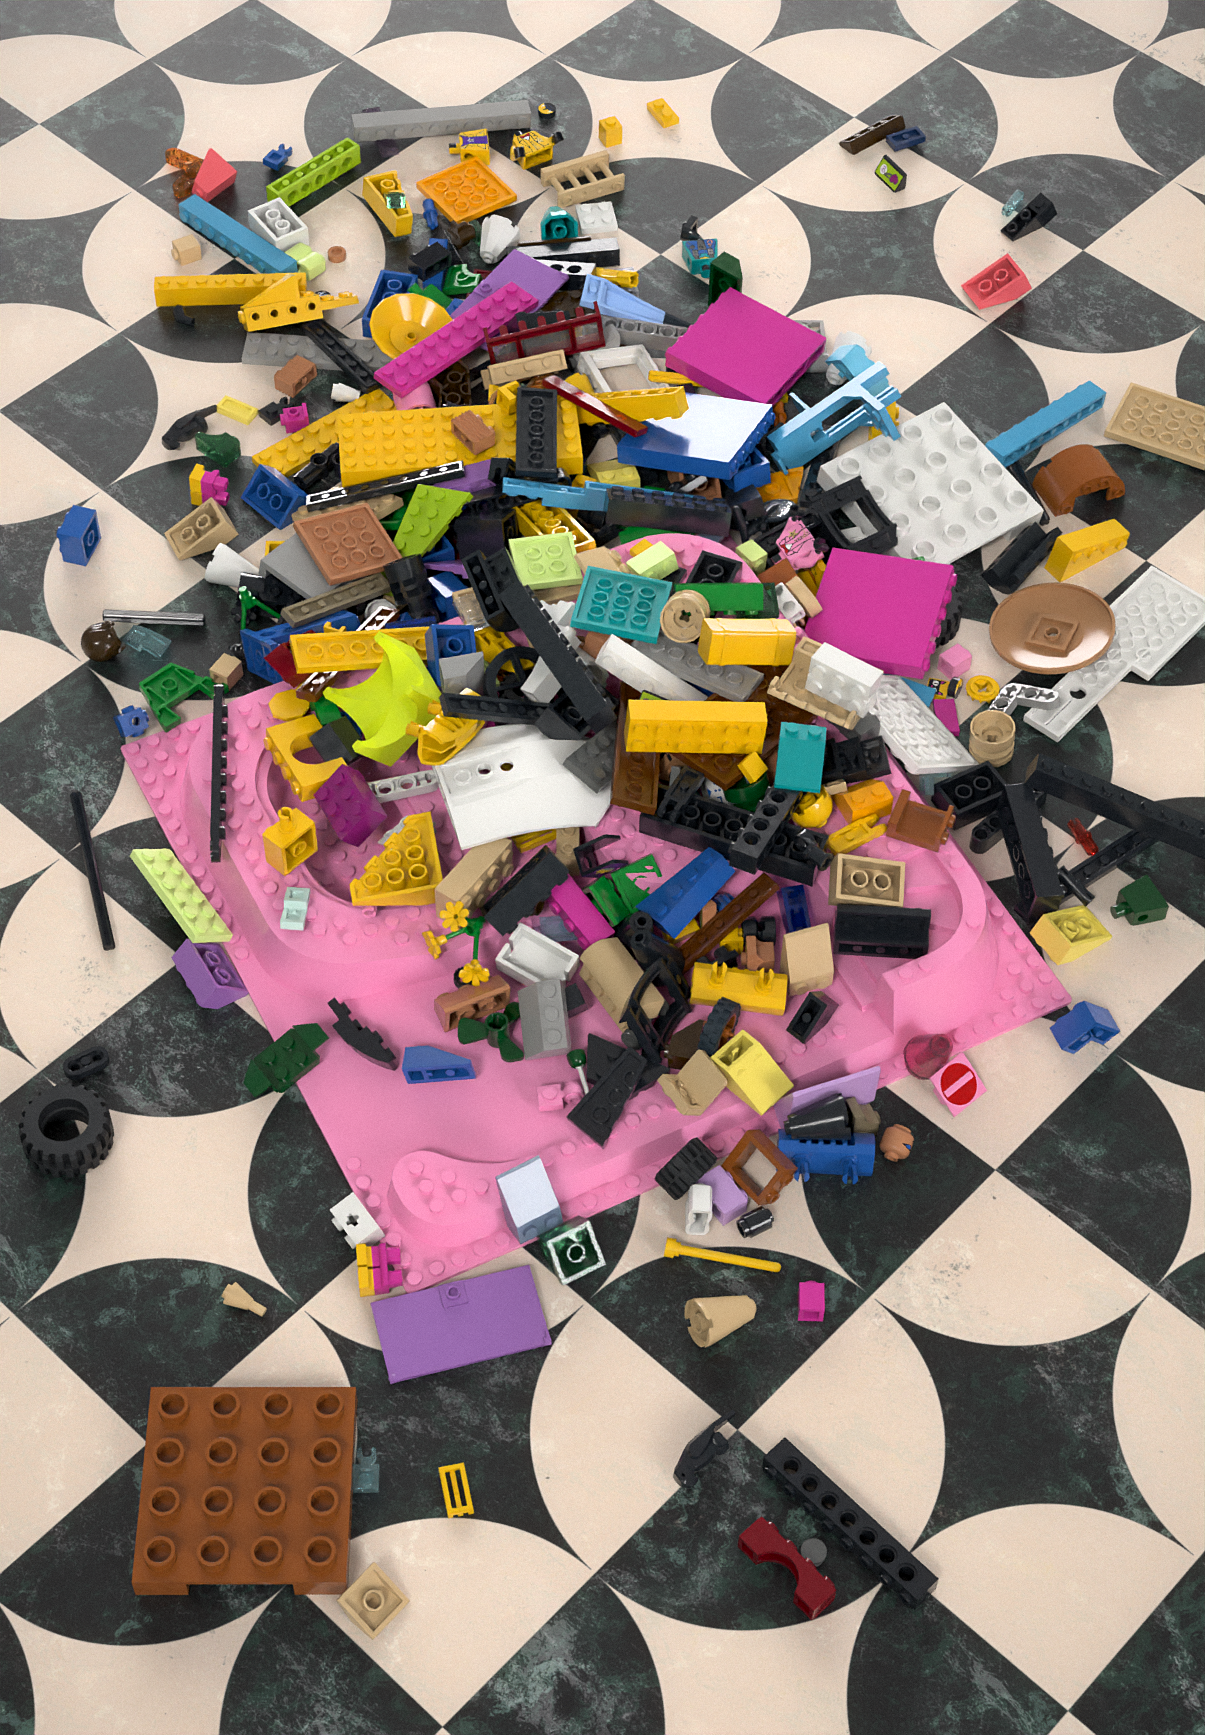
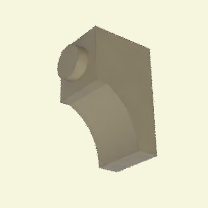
M855 1097L846 1099L845 1105L849 1119L847 1128L850 1127L851 1132L877 1135L879 1125L881 1124L878 1112L873 1111L870 1103L860 1105Z

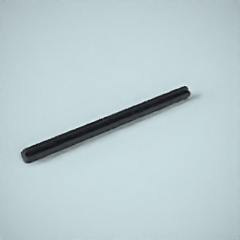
M80 791L72 792L70 798L103 949L109 951L115 948V942L83 797Z

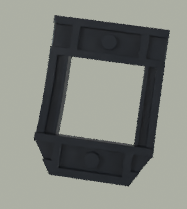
M861 475L810 499L821 522L843 549L882 554L898 545V537H896L897 524L891 522L877 505L870 491L866 490L863 485ZM856 501L863 514L878 532L852 544L838 528L830 513Z
M671 954L658 958L641 976L627 998L619 1023L627 1022L628 1028L633 1031L639 1046L643 1048L641 1056L647 1061L656 1064L662 1062L660 1053L664 1051L665 1045L668 1043L674 1029L693 1010L688 1002V999L691 998V988ZM659 975V978L666 984L670 996L675 1001L669 1006L667 1013L661 1015L652 1025L640 1002L650 983Z

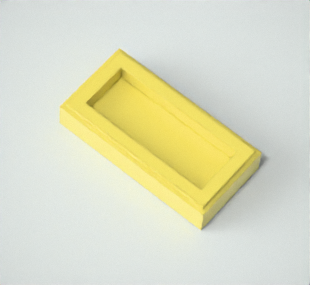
M227 395L216 405L217 413L245 425H249L259 414L257 408Z

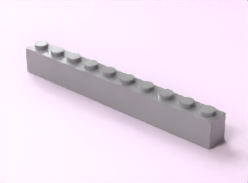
M528 100L352 114V131L355 142L460 134L461 132L480 129L497 131L531 128V111Z

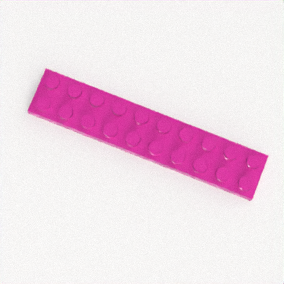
M511 281L374 372V379L402 399L486 342L483 328L487 327L490 339L500 332L499 327L501 325L507 326L516 313H529L538 307L539 300Z

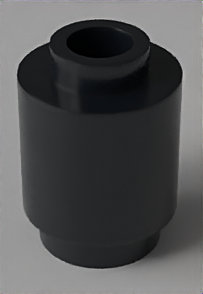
M760 1206L740 1216V1219L736 1221V1225L743 1238H752L771 1229L774 1218L768 1208L765 1209Z

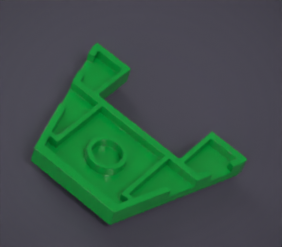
M169 663L141 681L139 689L164 732L167 733L181 724V717L170 708L198 690L214 699V695H216L214 694V684L218 683L213 682V679L205 676L202 678L195 675V672ZM221 683L224 685V694L228 693L229 686Z

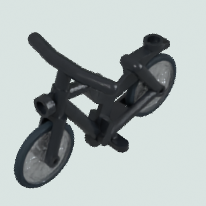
M728 488L725 492L726 496L734 493V490ZM787 499L766 501L764 506L768 515L747 521L748 524L745 522L740 507L735 506L732 510L737 524L731 518L729 530L740 531L743 544L759 531L762 534L768 532L769 525L772 522L783 521L791 517L789 515V508L791 505L796 504Z

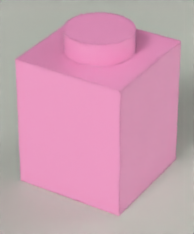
M957 643L939 655L937 669L950 680L953 677H959L970 670L972 655L967 649H964Z

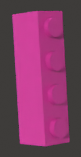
M567 874L569 876L562 885H556L551 890L552 894L546 899L549 902L551 911L562 918L564 927L568 932L574 933L578 938V944L583 950H586L590 945L599 940L613 938L615 934L613 928L571 876Z

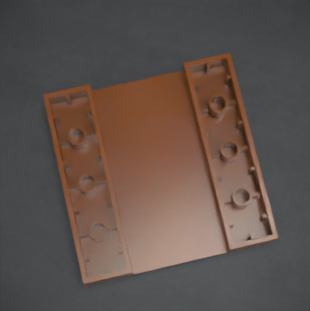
M151 1387L132 1573V1585L135 1595H189L190 1584H293L295 1595H342L348 1588L358 1402L356 1387Z

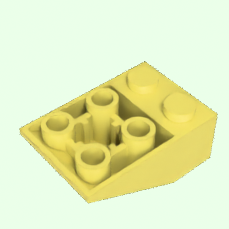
M743 1029L710 1057L727 1079L726 1087L761 1116L794 1087L764 1047Z

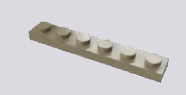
M376 573L282 608L281 616L292 628H296L391 591V588L386 578L381 573Z

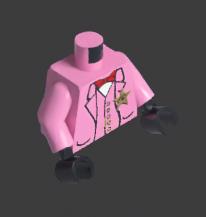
M798 505L790 506L789 515L792 517H789L782 534L776 541L780 552L771 557L774 564L787 558L794 570L812 568L818 560L824 558L823 552L828 551V545L824 544L825 539L820 537L814 539L802 521L797 520L805 514L804 510L799 509Z

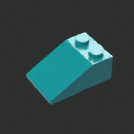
M781 722L774 788L820 793L827 727Z

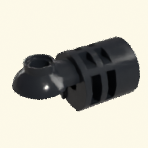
M417 553L383 565L396 606L408 604L409 615L419 627H430L431 624H439V612L433 606L430 595L434 592L421 554ZM425 614L428 616V622L425 621Z

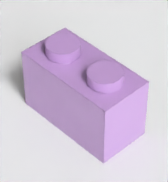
M720 1165L706 1172L695 1183H703L712 1187V1213L722 1226L747 1211V1194L743 1189H739L735 1185L731 1174L728 1171H724Z

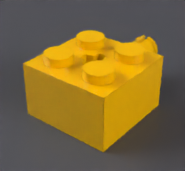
M282 807L281 810H278L279 821L273 826H269L262 836L266 862L286 876L318 851L315 822L297 808L292 810L289 807Z

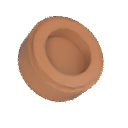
M333 246L328 249V260L330 262L341 263L346 260V250L343 247Z

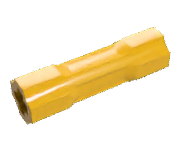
M596 267L598 277L605 278L615 285L633 288L637 287L639 283V274L636 271H620Z

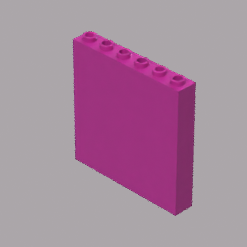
M730 287L725 293H721L718 300L712 303L704 314L699 316L694 325L689 326L683 336L678 337L672 347L670 346L666 350L665 366L724 398L771 404L773 407L823 354L827 338Z
M832 548L816 595V599L823 610L812 619L808 618L804 632L809 639L821 644L826 642L873 667L883 670L886 674L923 679L925 671L928 672L930 668L929 658L935 652V639L940 636L941 620H945L946 604L951 602L952 586H956L957 574H954L953 565Z

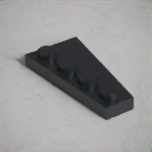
M629 1046L566 1116L567 1120L604 1149L648 1061Z

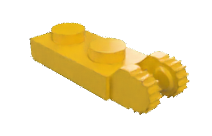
M871 814L830 834L827 848L835 856L838 853L847 854L874 838L882 836L886 833L887 826L882 823L871 828L879 820L876 814Z

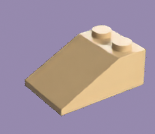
M212 497L164 533L180 561L214 550L220 543L227 544L239 535L226 511Z
M828 923L783 935L779 974L787 975L788 996L802 995L807 991L824 989L832 985L834 967Z

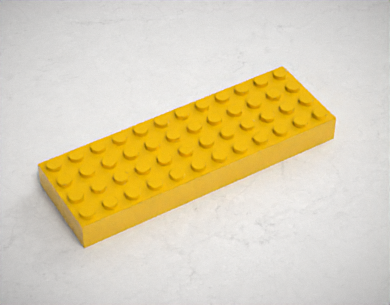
M557 400V468L565 469L568 475L583 474V454L576 405L568 400ZM497 404L337 414L342 487L457 461H463L464 466L489 460L491 457L510 458L516 462V412L508 415ZM468 410H471L475 415H480L483 423L487 427L491 426L495 431V445L477 455L471 453L451 432L452 418L458 417Z

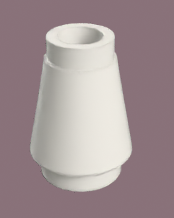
M342 383L333 384L331 399H334L335 402H352L359 398L360 391Z

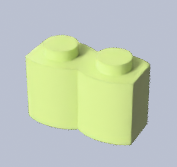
M299 242L284 252L297 261L298 273H306L307 281L326 271L325 258L321 254L312 251L304 243Z

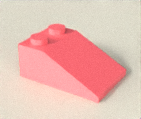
M1008 253L961 285L962 289L979 310L1015 300L1032 289L1026 275Z

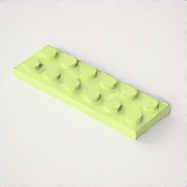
M170 849L132 850L131 859L192 943L230 942L233 934Z

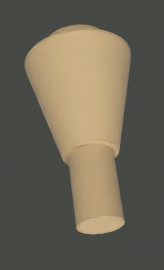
M237 1282L233 1285L228 1284L221 1296L224 1298L223 1304L245 1310L249 1309L263 1317L267 1310L266 1307L255 1302Z

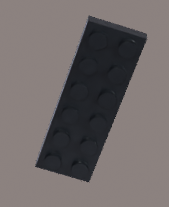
M517 387L515 476L556 479L557 390Z

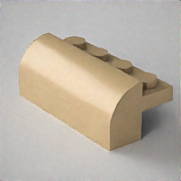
M617 937L607 938L593 943L582 953L580 959L584 964L579 975L623 1033L628 1029L627 1022L619 1023L623 1007L644 972ZM652 982L640 1002L648 1018H656L665 1002V999Z

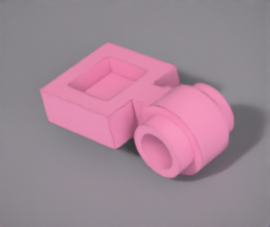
M578 1082L567 1083L562 1091L560 1084L536 1086L540 1112L563 1109L564 1101L568 1102L569 1105H577L584 1097L582 1086Z

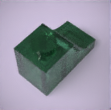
M199 431L195 434L196 449L224 468L241 456L240 441L227 432L219 435H209Z

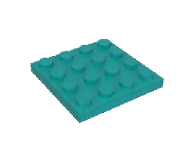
M587 566L570 627L657 644L661 629L660 615L669 600L672 582Z

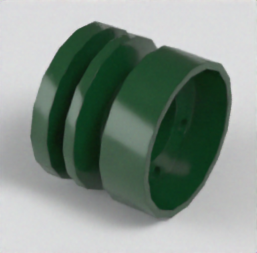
M765 771L754 783L750 784L747 778L743 776L726 791L722 789L726 801H728V805L755 813L759 800L764 799L765 792L768 786L771 785Z

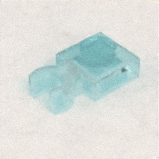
M372 1447V1454L369 1457L362 1455V1448L357 1450V1459L360 1464H353V1493H379L380 1467L379 1464H374L377 1459L375 1447Z

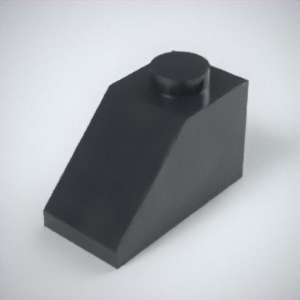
M822 991L809 992L786 1031L803 1044L807 1043L828 1023L839 1004Z

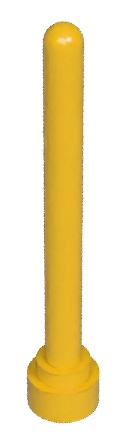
M667 1237L664 1257L674 1258V1256L679 1257L680 1254L772 1272H779L781 1270V1265L777 1262L681 1245V1242H677L675 1238Z

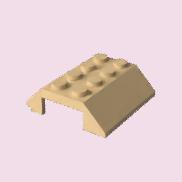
M804 636L794 650L791 664L781 678L774 677L767 693L842 727L853 730L861 718L856 714L857 711L852 710L849 712L843 707L833 704L825 698L805 689L807 676L810 673L808 671L811 657L822 644Z

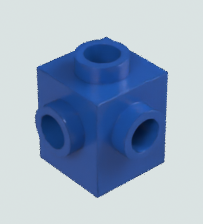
M133 705L121 709V714L113 717L121 737H128L130 735L133 738L144 734V729L149 727L147 723L149 721L148 714L141 707L134 708Z

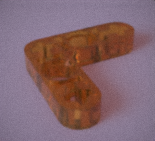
M169 148L165 152L166 162L185 171L172 185L174 196L183 198L192 192L195 179H188L197 177L204 159L178 148Z

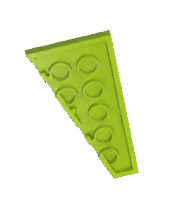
M418 484L393 541L401 556L406 557L420 553L421 557H423L427 551L430 552L449 528L448 524L455 516L458 517L462 512L461 508L463 505L471 501L473 498L472 494ZM385 571L380 572L387 580ZM391 591L386 594H383L387 596H393Z

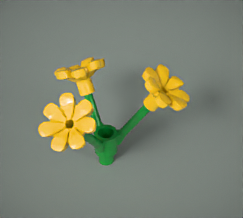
M457 901L455 906L452 902H447L445 905L447 911L441 910L439 916L446 919L442 922V926L450 928L452 933L435 937L431 930L422 932L425 943L429 947L428 952L436 960L441 953L440 946L447 943V940L462 933L473 936V960L464 965V969L460 970L458 976L462 978L464 983L472 981L473 986H480V980L487 982L490 975L488 968L482 969V965H480L478 960L480 930L483 928L486 920L483 916L473 919L467 918L469 911L466 908L463 909L464 904L461 901Z

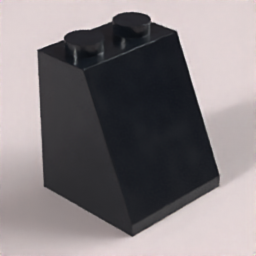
M516 509L468 513L458 517L454 523V531L457 533L456 549L460 559L479 549L486 558L503 548H506L511 556L509 539L519 538Z

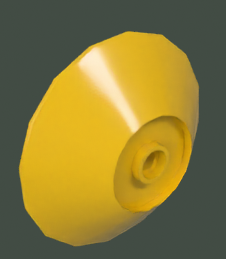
M414 293L395 294L383 299L374 308L369 325L372 339L384 354L394 360L451 322L452 318L442 306L430 298Z

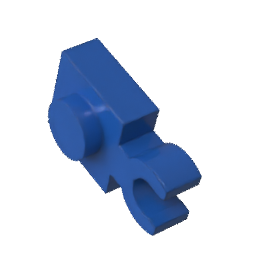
M283 143L280 144L277 151L272 149L263 158V165L278 171L288 162V157L293 154L292 147L290 146L288 149H285V145Z

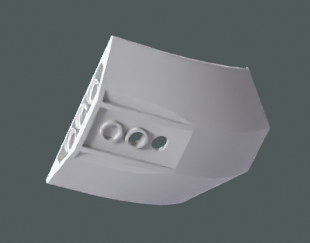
M526 724L480 729L447 762L442 765L432 766L461 850L511 836L542 830L594 826L596 829L611 805V782L596 794L562 765L567 757L591 738L583 736L579 741L553 740L541 733L535 725ZM504 763L513 765V768L509 771H503L500 767ZM483 769L490 770L488 774L479 773Z

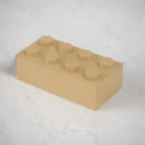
M503 838L470 849L435 888L436 916L443 921L446 920L441 918L439 913L441 910L447 911L445 907L447 902H452L455 906L457 901H461L464 904L463 909L466 908L469 911L467 918L471 919L474 911L478 907L481 908L491 892L494 893L498 889L500 882L512 873L514 868L512 841Z

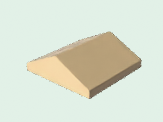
M375 1562L336 1600L349 1620L371 1640L410 1602Z

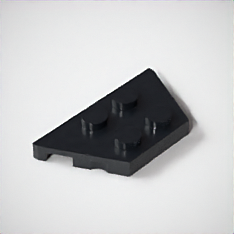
M589 1033L587 1082L595 1085L626 1049ZM648 1061L629 1101L638 1096L641 1091L651 1088L653 1083L662 1074H670V1068Z

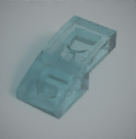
M133 625L123 638V642L137 651L141 652L144 649L158 659L163 656L172 642L159 633L137 625Z

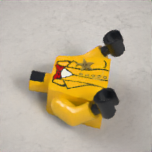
M517 131L513 136L510 159L512 161L517 160L523 170L553 159V146L564 140L561 131H557L551 134L552 137L548 138L541 136L536 131H530L525 134Z

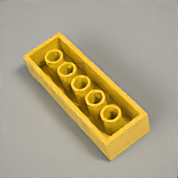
M628 700L624 729L626 752L749 754L756 751L757 754H762L767 727L765 702Z

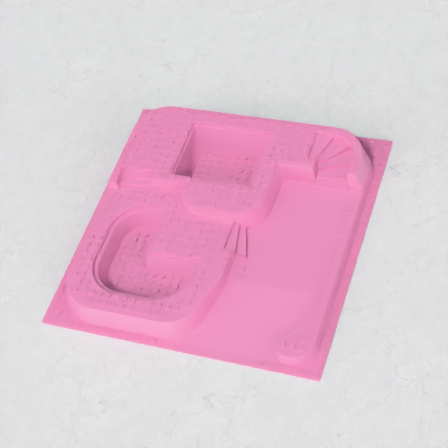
M678 533L657 534L609 549L611 551L613 549L616 550L622 557L620 561L626 565V562L633 558L630 555V549L644 538L653 545L661 541L675 553L678 567L687 570V576L682 583H686L702 550L743 562L740 583L760 582L745 561L735 553L738 545L730 534L728 537H724L720 543L697 536L698 534L696 536ZM764 586L763 610H758L757 615H745V611H736V615H723L722 619H786ZM458 616L439 624L463 625L464 623L461 617ZM520 627L511 632H504L505 636L515 646L529 647L527 637ZM578 628L575 630L577 633L576 637L577 635L586 637L589 633L588 630ZM377 669L347 670L331 688L343 689L356 686L371 677ZM499 669L496 677L499 683L503 681L505 675L509 676L510 671ZM607 671L609 677H607L605 689L615 698H619V687L622 680ZM282 681L244 695L227 704L228 718H224V721L228 723V735H224V738H227L228 751L224 752V756H227V769H223V773L227 775V786H223V790H226L227 802L222 804V808L226 809V822H222V826H225L226 839L222 840L221 862L212 863L210 858V852H212L210 851L213 712L180 724L167 733L161 731L121 747V752L178 861L233 934L230 942H222L239 977L247 988L273 1041L275 1042L289 1029L293 1028V1025L318 1023L329 1037L326 1042L315 1050L320 1056L319 1064L299 1079L296 1085L352 1191L386 1235L379 1240L380 1244L386 1243V1248H400L401 1264H393L392 1267L394 1270L402 1271L403 1288L407 1294L433 1287L660 1186L654 1180L656 1174L693 1138L698 1137L719 1160L732 1152L747 1130L760 1129L769 1138L778 1134V1129H781L773 1106L761 1116L727 1087L720 1092L701 1116L682 1115L675 1108L676 1105L672 1099L664 1094L659 1082L655 1081L651 1088L641 1091L638 1096L628 1101L604 1149H602L567 1120L566 1116L576 1105H569L568 1102L564 1101L563 1109L539 1111L536 1086L560 1084L562 1091L567 1083L578 1082L583 1089L578 1069H574L569 1065L566 1055L525 1060L524 1055L523 1060L509 1063L501 1059L499 1048L491 1047L487 1039L463 1045L458 1041V1028L445 1033L434 1010V999H437L443 993L448 992L450 994L458 990L454 984L455 970L464 967L465 964L473 960L474 937L462 933L447 940V943L440 946L441 953L439 958L434 960L433 956L428 952L429 947L425 943L422 932L431 930L435 937L452 933L450 928L442 926L443 920L436 916L435 903L429 905L377 906L376 916L368 918L361 913L363 906H353L349 884L354 878L359 880L366 872L364 867L374 855L379 857L386 849L384 845L378 844V841L384 837L387 831L392 830L398 825L403 817L431 811L432 822L436 823L434 826L437 831L435 838L443 879L471 848L461 850L440 788L430 793L380 803L388 817L359 847L341 841L315 798L301 802L298 795L293 794L290 782L284 779L280 766L274 763L270 750L267 751L264 746L263 739L266 738V728L286 722L273 718L268 703L276 693L296 689L297 687L293 688L290 684ZM557 693L554 696V701L559 698ZM338 706L339 712H345L342 708ZM310 707L303 717L315 714V711H311ZM820 716L815 718L816 723L812 724L810 722L808 724L827 727L826 740L835 738L836 743L848 740L834 725ZM485 721L481 729H484L486 727L488 721ZM591 729L585 736L592 738L596 734ZM364 734L361 737L363 741L366 740ZM418 739L391 767L366 756L348 765L360 771L367 783L425 770L433 771L431 765H424L420 762L418 757ZM314 746L300 750L293 755L295 759L305 764L324 763ZM885 746L892 774L874 778V780L884 781L894 797L891 814L902 789L911 792V801L930 806ZM483 769L479 773L488 774L490 770ZM658 780V783L666 786H669L670 784ZM860 782L849 783L846 786L849 787ZM405 783L402 785V788L409 789L413 784ZM383 788L380 790V793H389L391 789ZM698 789V793L702 796L701 789ZM832 799L833 808L827 823L820 828L805 829L829 836L847 826L848 823ZM611 804L596 829L594 826L579 827V846L605 834L620 835L621 840L593 852L597 866L610 860H628V864L652 853L662 877H658L656 872L625 873L631 881L640 875L647 877L636 878L637 880L635 881V885L642 890L650 887L647 893L651 894L702 853L639 833V817L641 812ZM282 807H289L292 810L297 808L315 822L318 851L286 876L266 862L262 836L269 826H273L279 821L278 810H281ZM891 814L879 818L876 825L872 826L871 828L882 823H884L887 826ZM792 819L788 822L789 824L796 825ZM950 832L946 845L941 844L938 853L887 837L886 833H884L882 836L874 838L847 854L905 862L903 908L931 909L928 953L917 959L833 954L834 922L837 906L828 905L830 866L826 870L818 872L812 887L766 873L778 884L780 889L749 917L755 916L757 920H760L761 916L775 917L774 973H779L784 934L828 923L834 967L832 985L824 989H814L802 995L788 996L786 992L783 1016L740 1010L734 1034L736 1036L743 1029L756 1039L792 1082L794 1087L782 1098L793 1092L876 1066H880L881 1069L877 1089H880L1063 1008L1071 1003L1072 998ZM556 839L523 853L519 852L512 841L513 871L509 877H505L500 882L498 889L494 893L491 892L486 898L485 903L545 845L556 855ZM584 857V863L589 868V862ZM645 866V868L650 870L653 869V866ZM733 867L735 873L716 894H724L726 892L735 898L756 880L763 871L758 870L753 875ZM580 871L579 876H571L580 889H583L597 879L581 877ZM605 874L604 876L613 882L615 886L614 891L618 897H621L611 874ZM287 887L310 888V898L303 931L280 929ZM545 900L544 908L538 916L523 917L517 924L521 922L579 955L580 966L569 982L566 981V987L574 983L577 984L588 1010L568 1019L572 1050L583 1049L587 1059L589 1033L627 1049L628 1047L621 1040L622 1031L579 975L584 964L580 956L585 950L578 944V938L574 933L567 931L563 925L562 918L551 911L549 902ZM479 907L474 911L471 919L483 916ZM699 911L698 914H697L694 918H695V920H696V922H697V924H698V926H699V928H700V911ZM486 920L483 928L480 930L478 960L480 965H482V969L488 968L489 976L500 975L511 988L510 1003H519L518 991L527 986L496 969L495 962L506 943L509 944L511 934L506 933L502 936ZM653 925L655 935L664 939L661 930ZM688 939L683 940V941H681V942H679V943H676V944H674V945L679 948V947L682 946ZM719 943L705 955L711 962L716 960L714 958V951L719 948ZM739 954V956L736 958L738 964L737 968L740 970H744L745 966H741V959ZM694 966L683 975L690 988L692 986L691 980ZM667 986L655 987L668 1002L669 1006L675 1001L670 996ZM822 991L838 1003L839 1006L828 1023L807 1043L803 1044L787 1032L786 1029L809 992ZM335 997L340 1004L345 1002L352 1012L349 1015L352 1021L357 1019L363 1028L367 1026L372 1032L376 1030L384 1040L381 1043L383 1048L389 1047L397 1058L393 1061L398 1067L395 1071L368 1061L343 1040L332 1026L339 1019L328 1005L330 1000ZM690 1004L693 1009L692 1012L688 1013L679 1022L672 1035L699 1019L707 1021L713 1007ZM505 1008L497 1012L503 1013ZM487 1016L476 1021L485 1023ZM657 1016L656 1018H653V1020H652V1022H651L652 1025H654V1023L657 1021V1019H658L660 1016ZM519 1018L509 1026L510 1040L524 1053L521 1019ZM428 1045L470 1059L477 1075L476 1079L408 1084L402 1071L405 1047ZM641 1048L640 1050H635V1051L638 1052V1053L641 1055V1052H642V1049H643V1048ZM661 1051L660 1057L662 1062L659 1064L668 1067V1059L664 1058V1051ZM586 1060V1064H585V1066H584L582 1069H583V1072H584V1075H585V1079H586V1082H587V1060ZM670 1068V1074L677 1075L680 1072L678 1069ZM587 1082L590 1091L594 1085ZM539 1155L559 1203L563 1223L520 1244L507 1227L495 1177Z

